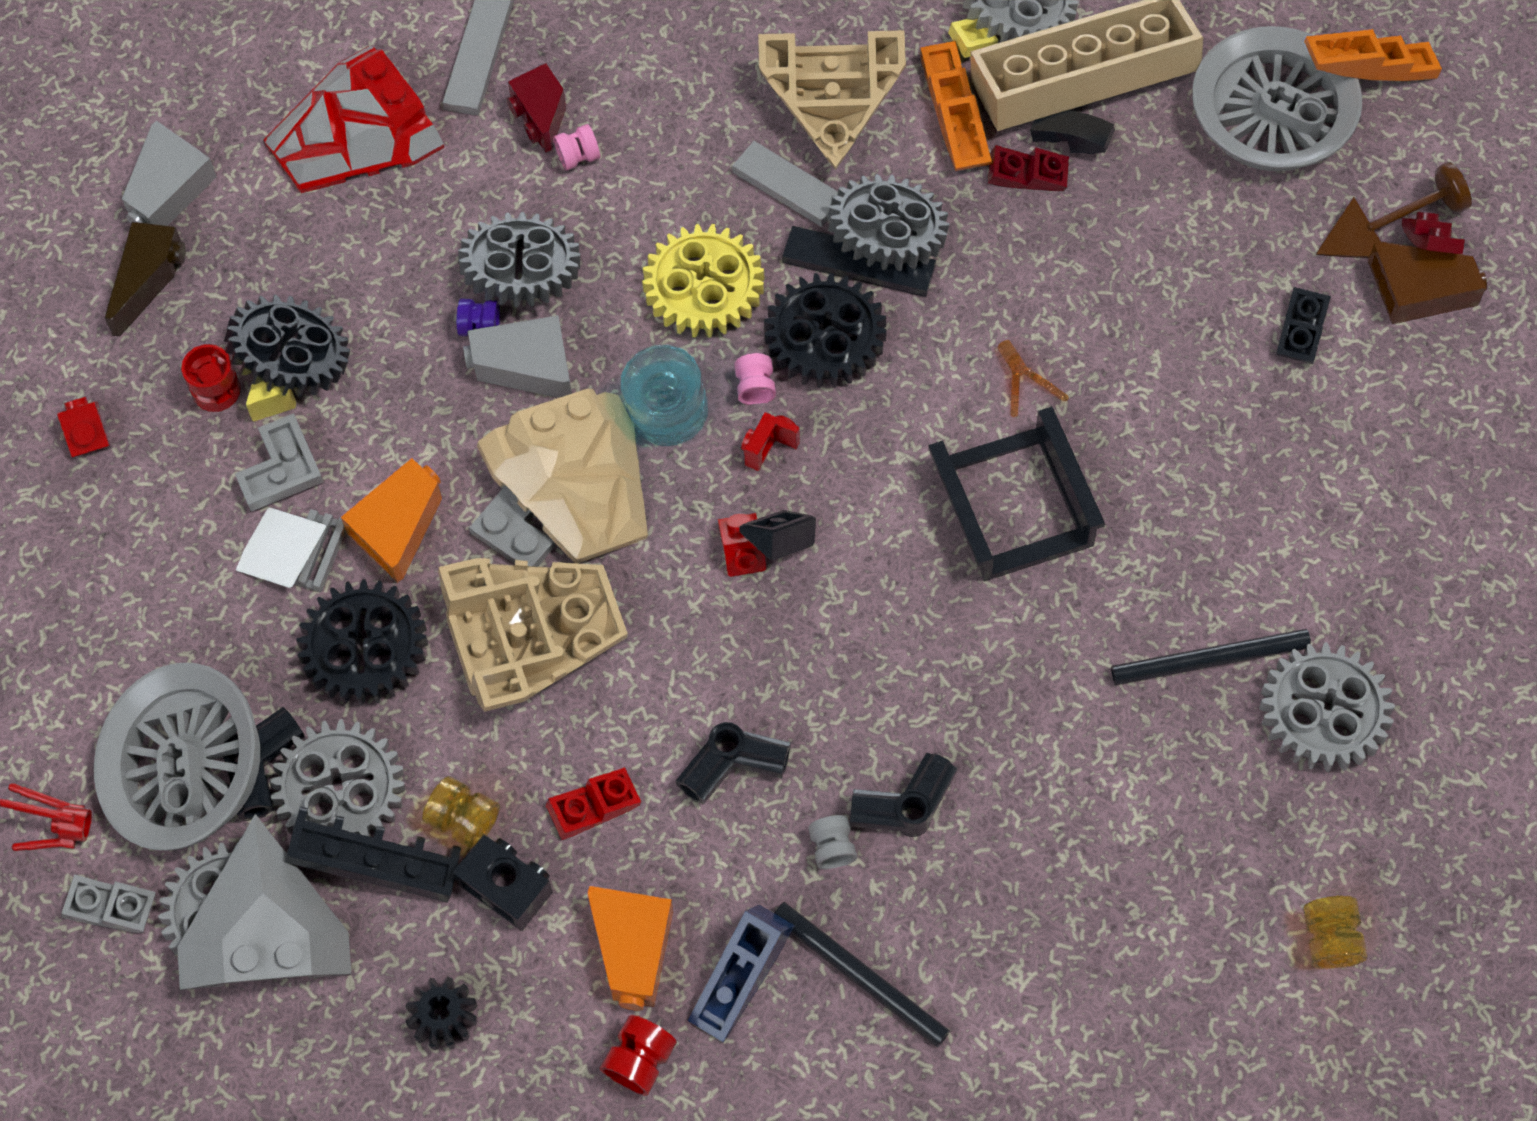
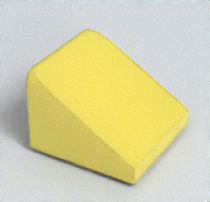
M264 381L255 385L252 384L246 402V407L252 421L294 409L296 407V400L292 390L288 389L286 396H283L280 387L275 386L269 392L266 391L267 383Z

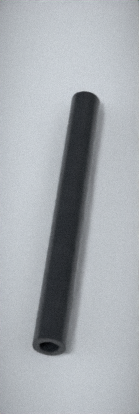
M1301 629L1112 665L1111 674L1114 685H1120L1288 653L1293 649L1297 651L1306 649L1307 644H1311L1308 630Z
M783 902L777 908L774 914L795 925L791 934L938 1048L950 1033L948 1028L786 902Z

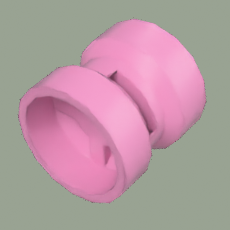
M589 124L577 127L576 131L569 135L563 132L553 136L557 155L566 171L576 168L578 162L584 160L592 162L601 157L596 138Z
M759 353L747 354L735 361V374L740 380L737 386L738 400L746 405L768 403L776 397L775 382L770 379L773 373L772 359L769 356Z

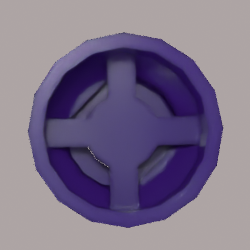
M460 298L456 319L458 336H469L468 330L498 326L500 324V305L498 300L475 303L473 299Z

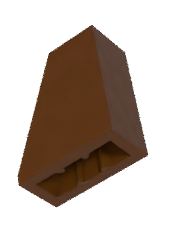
M1377 242L1374 243L1368 259V264L1392 325L1478 306L1484 292L1487 290L1486 275L1482 269H1478L1474 257L1470 255L1429 251L1413 246Z

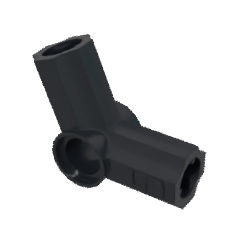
M284 707L256 725L260 741L259 771L250 796L237 813L239 819L252 820L255 814L258 818L266 817L269 812L274 811L264 766L280 755L282 748L288 749L293 745V736L300 739L305 737L295 719ZM238 733L234 734L224 743L238 740ZM239 753L225 756L223 759L225 762L238 764L235 760ZM228 771L230 783H232L235 773Z
M732 722L717 724L712 728L707 743L676 779V785L690 799L704 805L734 768L782 779L789 759L791 742L745 732ZM725 741H731L737 745V748L730 752H723L717 747Z
M926 752L905 792L902 794L853 789L850 827L899 831L909 837H918L924 834L929 829L931 819L957 773V767L951 764L948 759L938 754ZM908 808H916L922 811L924 815L918 820H911L905 817L903 812Z

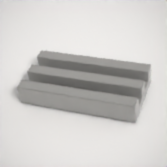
M310 509L307 519L324 524L326 528L294 585L322 592L346 530L341 517L338 520L333 518L331 514L325 513L323 516L318 511ZM333 527L335 530L314 581L309 580L329 528Z

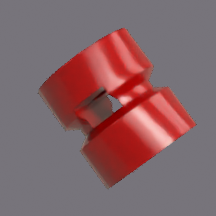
M203 344L189 351L182 361L181 371L194 402L203 410L220 412L236 403L240 396L241 385L234 367L230 363L231 360L228 353L222 347L214 344Z
M629 1015L617 1035L620 1045L610 1048L599 1068L612 1081L637 1094L648 1096L659 1077L657 1065L667 1062L677 1044V1040L655 1023L640 1016Z

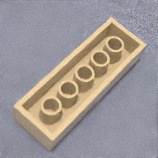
M1142 0L970 51L971 84L997 131L1196 72L1202 61L1203 36L1180 0Z

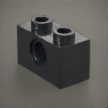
M484 834L453 871L456 883L520 931H523L553 893L550 881L548 880L550 875L537 863L530 861L527 865L516 857L517 851L503 839L498 838L496 841H493ZM511 873L516 876L515 881L509 886L501 887L495 884L498 877L502 874Z

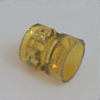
M446 776L431 793L423 810L422 820L425 824L441 833L451 831L453 840L472 849L484 834L488 835L499 815L500 805L480 792L471 795L470 786L452 776Z
M1330 896L1310 901L1304 905L1303 913L1306 930L1314 935L1309 941L1312 965L1315 968L1352 967L1367 960L1368 955L1364 935L1356 930L1362 923L1356 898L1350 896Z

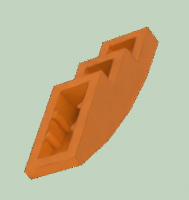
M1369 29L1306 36L1304 40L1317 70L1344 77L1381 81H1411L1437 79L1442 70L1429 42L1405 44L1401 35L1377 38L1374 30Z
M956 41L920 47L919 55L955 171L991 165L992 160L976 97L971 93L965 67L962 68Z

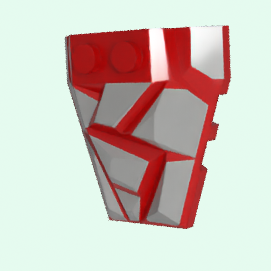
M367 46L338 62L263 139L266 147L301 194L345 183L347 177L368 173L369 177L380 174L379 169L399 164L402 165V168L413 166L445 148L434 124L427 117L420 98L382 49L376 50L371 46Z

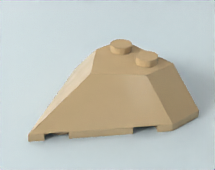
M904 30L868 31L866 45L795 46V33L758 34L759 71L836 170L906 67Z

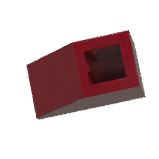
M544 63L508 81L510 97L506 100L514 117L518 118L521 116L525 121L524 129L532 144L539 142L544 152L547 153L553 148V136L558 134L566 111V102L563 87L547 63Z

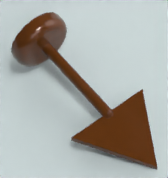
M1452 162L1441 164L1435 171L1437 191L1372 222L1368 221L1355 197H1353L1316 255L1369 258L1374 243L1381 242L1375 230L1441 198L1446 206L1454 212L1461 213L1468 210L1472 206V197L1463 174Z

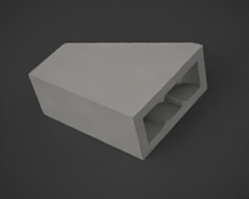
M155 121L150 127L122 197L128 212L126 218L130 224L132 222L168 226L217 177L210 158L164 125Z
M558 315L468 330L470 345L463 346L467 369H475L477 381L556 398L572 394Z

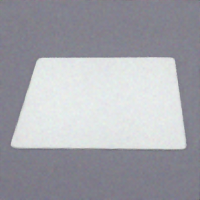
M268 508L246 545L236 571L291 588L324 532L326 525Z

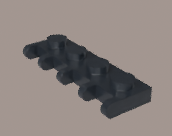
M299 807L285 859L286 863L448 903L455 879L453 871L457 868L460 857V846L453 845L449 856L423 850L424 837L417 836L413 848L382 840L385 827L376 826L374 837H369L342 830L345 817L336 815L333 827L306 821L308 808Z

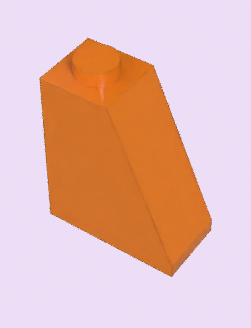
M413 458L341 516L346 533L397 583L404 578L442 500L439 489L441 480L428 465L422 468Z
M589 886L587 894L613 1000L619 1001L618 1005L620 1007L633 1011H642L644 1006L655 1007L673 916L672 899Z

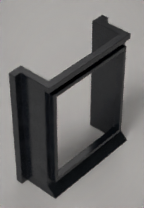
M1053 406L1038 410L1036 428L952 455L948 454L943 441L928 445L930 455L977 566L980 567L984 582L1094 547L1097 529L1105 527L1104 519ZM1039 444L1076 529L992 556L956 470Z

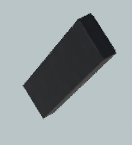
M792 226L782 255V263L827 274L833 273L839 277L846 275L848 279L927 297L936 268L935 259H929L928 264L918 260L915 269L911 268L907 263H903L902 270L898 271L894 264L889 263L887 269L883 270L881 263L875 261L871 266H867L868 258L864 256L854 260V250L841 251L843 242H834V235Z

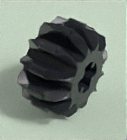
M447 977L442 987H439L435 978H430L428 980L430 990L425 992L422 988L415 987L414 994L419 1001L406 1003L407 1011L412 1014L406 1020V1025L408 1029L416 1030L414 1038L418 1043L429 1039L431 1050L436 1051L440 1047L441 1039L445 1040L448 1049H454L455 1042L453 1036L458 1035L463 1040H468L470 1037L469 1032L463 1025H477L478 1019L476 1015L471 1013L478 1007L475 998L467 997L469 989L465 984L455 988L453 978ZM447 1006L449 1016L442 1020L439 1015L436 1020L434 1011L439 1007L445 1011Z

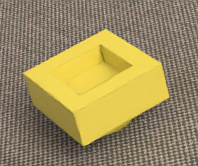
M965 19L952 22L948 34L953 41H956L957 48L964 58L971 57L970 51L997 44L999 41L995 35L990 38L987 37L988 28L985 27L978 30L975 28L978 19Z

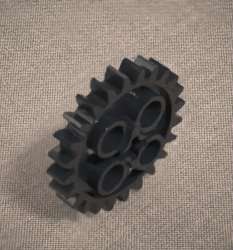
M814 273L813 283L809 284L803 277H799V288L796 289L792 285L786 284V296L776 293L775 305H768L769 318L764 319V330L767 331L764 333V341L766 345H769V357H777L776 364L778 369L788 366V378L791 379L798 373L802 374V385H806L810 378H816L817 388H821L824 379H829L833 388H836L838 378L843 377L848 384H851L853 372L864 377L866 374L865 364L875 367L876 355L883 354V342L886 341L887 329H884L886 327V316L881 315L882 304L881 302L873 303V291L862 294L861 282L856 283L853 287L848 286V276L846 275L840 283L835 282L833 273H829L826 281H821L818 273ZM814 306L821 308L818 311L808 310L809 307ZM847 318H853L857 321L848 323L843 320ZM798 337H804L808 340L804 342H797L794 339ZM832 349H841L844 352L840 354H833L829 351Z
M273 295L272 302H268L263 296H259L257 304L247 300L244 308L237 307L234 316H230L224 341L227 342L225 352L233 354L230 363L232 365H242L239 373L241 376L253 374L252 384L255 385L264 381L267 383L266 391L269 392L275 386L280 387L283 396H286L288 389H294L298 397H302L304 389H307L312 395H317L319 387L328 391L331 382L336 384L339 382L341 374L344 375L349 361L350 349L347 348L349 339L341 336L342 326H332L333 316L324 318L320 316L321 307L310 310L306 300L297 305L292 296L288 297L287 302H281L277 295Z
M362 579L359 589L356 590L353 589L348 581L345 583V593L342 594L335 588H330L332 599L327 601L324 598L318 597L317 601L321 609L319 611L307 609L306 613L311 623L304 622L299 624L301 632L305 636L296 638L299 649L303 650L298 653V658L301 664H306L303 667L306 677H314L312 682L317 690L326 686L325 692L330 699L340 691V698L343 704H347L352 695H356L360 706H363L366 695H372L374 701L380 703V692L384 690L390 696H396L393 685L398 683L407 688L409 684L405 675L407 673L412 675L420 673L414 661L426 660L424 650L421 648L428 646L429 642L427 636L422 634L427 631L425 621L419 619L421 617L419 607H411L412 602L408 594L399 598L400 594L396 586H393L385 593L382 581H378L373 589H369L366 579ZM365 610L367 612L364 628L368 636L363 641L365 671L359 674L361 655L357 645L361 644L362 641L360 615ZM387 618L392 620L386 627H375V624L381 619ZM342 620H352L351 624L346 628H335ZM381 655L391 656L384 664H373L374 660ZM339 657H351L344 665H333Z

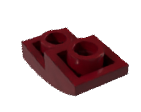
M995 145L990 152L992 163L989 165V184L1007 188L1044 191H1065L1067 188L1069 156L1037 147L1030 154H1026Z
M1417 212L1416 219L1402 218L1401 226L1408 239L1416 247L1429 251L1463 254L1465 239L1451 238L1452 223L1439 222L1440 214Z

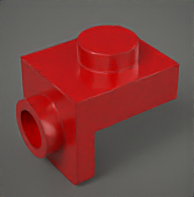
M82 397L64 403L66 411L57 413L71 457L110 446L98 410L99 405L97 401L88 404L87 398Z
M764 412L756 429H749L743 439L741 450L744 451L745 466L759 471L775 441L797 449L800 444V428L785 416H774Z
M756 513L734 514L729 518L718 519L727 573L730 577L762 572L767 568L765 555L739 532V526L757 519Z

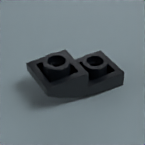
M1072 110L1036 119L1030 129L1033 142L1057 143L1068 141L1070 153L1087 154L1105 153L1115 131L1114 124L1104 119Z
M1297 287L1293 288L1276 355L1314 364L1331 296Z

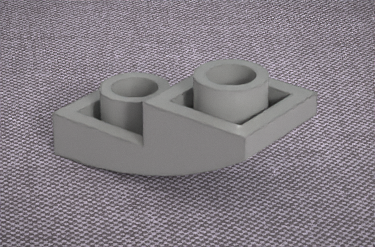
M74 874L61 912V918L127 932L143 933L156 892L116 881L114 885Z

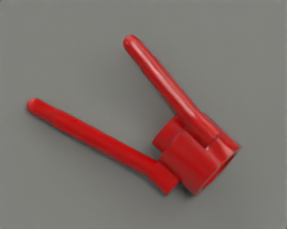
M14 783L9 784L8 789L10 791L57 809L53 810L18 801L0 799L1 807L51 818V832L58 834L59 837L14 843L12 845L13 851L55 847L74 849L76 841L85 842L88 838L92 823V811L85 809L83 805L71 804Z

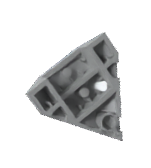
M256 814L177 947L180 990L220 987L229 983L306 976L309 978L351 974L349 933L298 867L285 862L287 853Z

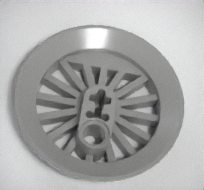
M1267 26L1251 28L1230 35L1220 41L1203 58L1194 77L1192 88L1193 107L1205 133L1227 155L1252 168L1266 171H1288L1323 161L1335 154L1349 141L1361 116V87L1358 78L1344 77L1316 69L1304 43L1306 36L1314 35L1287 27ZM1262 63H1273V76L1270 83ZM1281 65L1293 67L1285 82H1280ZM1250 68L1253 72L1256 82L1247 74ZM1302 71L1311 76L1297 87H1293ZM1319 85H1321L1325 90L1317 93L1308 94L1309 92L1317 88ZM1332 103L1333 108H1327L1326 104ZM1324 122L1334 123V125L1330 128L1324 125ZM1240 124L1230 132H1227V130L1225 129V127ZM1268 128L1267 152L1256 150L1255 147ZM1256 129L1247 145L1238 141ZM1276 132L1285 153H1275ZM1292 138H1293L1304 150L1297 151V150H1296V147H1295V145H1294V142H1293V140H1292Z
M175 663L157 668L135 681L119 697L103 724L94 758V782L98 801L106 818L118 833L130 842L148 849L160 851L178 850L205 840L240 811L252 792L260 765L259 735L247 699L238 686L226 675L211 667L197 663ZM230 712L232 717L223 723L226 716ZM162 724L169 738L153 726ZM238 732V740L224 743ZM146 735L160 745L158 750L142 747ZM239 753L238 764L215 760ZM139 755L156 758L157 763L137 768ZM209 768L234 772L235 775L231 785H228L215 775ZM155 777L141 789H138L137 781ZM212 786L224 795L219 803L213 793ZM156 796V798L150 805L149 809L147 810L145 804ZM167 811L165 823L163 825L162 823H160V821ZM183 817H186V825L181 826Z

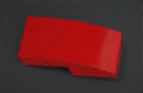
M624 767L588 779L585 787L550 797L545 806L561 840H564L640 806L641 800Z

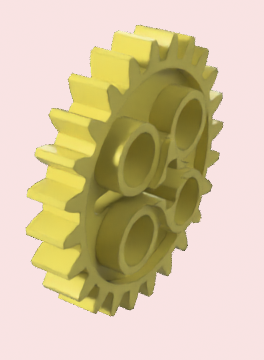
M696 224L694 233L689 234L682 227L680 238L677 239L669 233L667 234L668 246L657 242L655 244L656 254H648V266L643 267L645 280L642 281L643 291L646 293L647 306L653 307L654 317L663 315L665 327L676 322L677 333L679 334L686 327L691 328L692 337H696L700 329H705L706 335L710 338L713 334V328L716 327L723 334H727L726 324L731 323L737 328L741 327L740 315L750 319L752 317L751 306L759 307L760 294H764V282H762L764 281V268H760L761 257L760 255H754L753 244L743 246V235L740 234L730 239V228L724 229L721 234H716L715 224H711L708 232H702L700 225ZM693 257L700 258L698 261H689L688 259ZM725 270H733V271H735L734 273H731V274H724V273H722V272L725 271ZM675 287H684V288H685V289L682 290V291H674V290H672V289L675 288ZM709 300H718V301H720V302H718V303H716V304L706 303V302L709 301Z

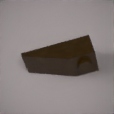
M139 222L131 223L105 314V320L113 336L120 337L174 278L177 265L183 264L186 246L184 242H181L176 227Z

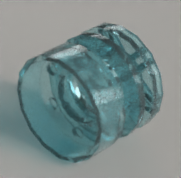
M653 345L639 351L627 362L621 374V392L635 431L646 441L659 446L678 445L692 439L703 428L708 417V398L701 371L695 359L684 349L671 345Z

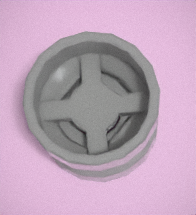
M834 815L824 817L812 822L808 826L810 839L817 846L815 859L819 869L827 870L846 866L857 859L855 845L849 842L850 825L846 816Z

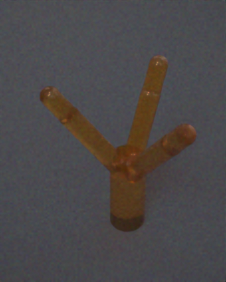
M1004 340L998 345L997 349L1012 371V417L1018 416L1020 376L1026 375L1062 401H1068L1069 396L1027 367L1010 340Z

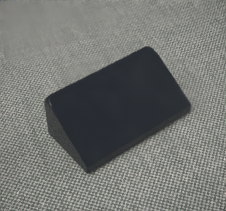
M782 510L739 526V532L767 558L776 560L814 545L816 517Z

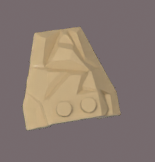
M589 388L516 412L511 416L508 425L495 428L478 441L477 447L492 478L500 487L505 484L518 498L517 504L525 512L530 510L544 524L542 530L574 563H581L647 538L648 531L635 429L619 395L608 392L596 395L595 391Z
M475 558L441 566L438 569L442 594L447 607L446 617L470 693L472 696L476 695L478 704L484 712L526 701L627 638L628 633L603 565L553 562L551 567L528 566V561L515 560L514 565L490 564V559Z

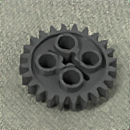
M875 174L874 181L870 182L865 176H861L859 184L849 180L847 188L839 187L837 196L833 195L827 221H830L828 231L834 232V242H843L841 251H855L854 260H858L863 256L868 258L867 266H871L875 261L881 263L883 270L887 269L889 263L894 264L898 271L902 270L903 263H907L911 268L915 269L918 260L928 264L930 256L937 257L940 248H944L949 223L946 222L948 213L941 211L942 202H932L933 192L922 194L923 185L919 184L913 188L909 187V179L907 178L901 183H897L894 175H890L888 181H883L879 174Z
M521 212L518 219H513L509 213H505V220L502 221L495 216H491L490 225L480 221L478 222V231L469 229L468 238L461 240V249H458L460 275H464V284L473 285L474 294L485 291L486 301L491 300L495 296L499 297V305L505 304L508 299L513 300L515 307H519L521 300H526L532 307L535 304L536 298L549 303L550 293L561 297L562 288L571 289L572 280L578 279L581 254L579 253V243H574V234H565V225L554 228V219L552 218L545 222H540L539 214L534 215L532 219H526L525 213ZM524 239L522 278L517 280V241Z

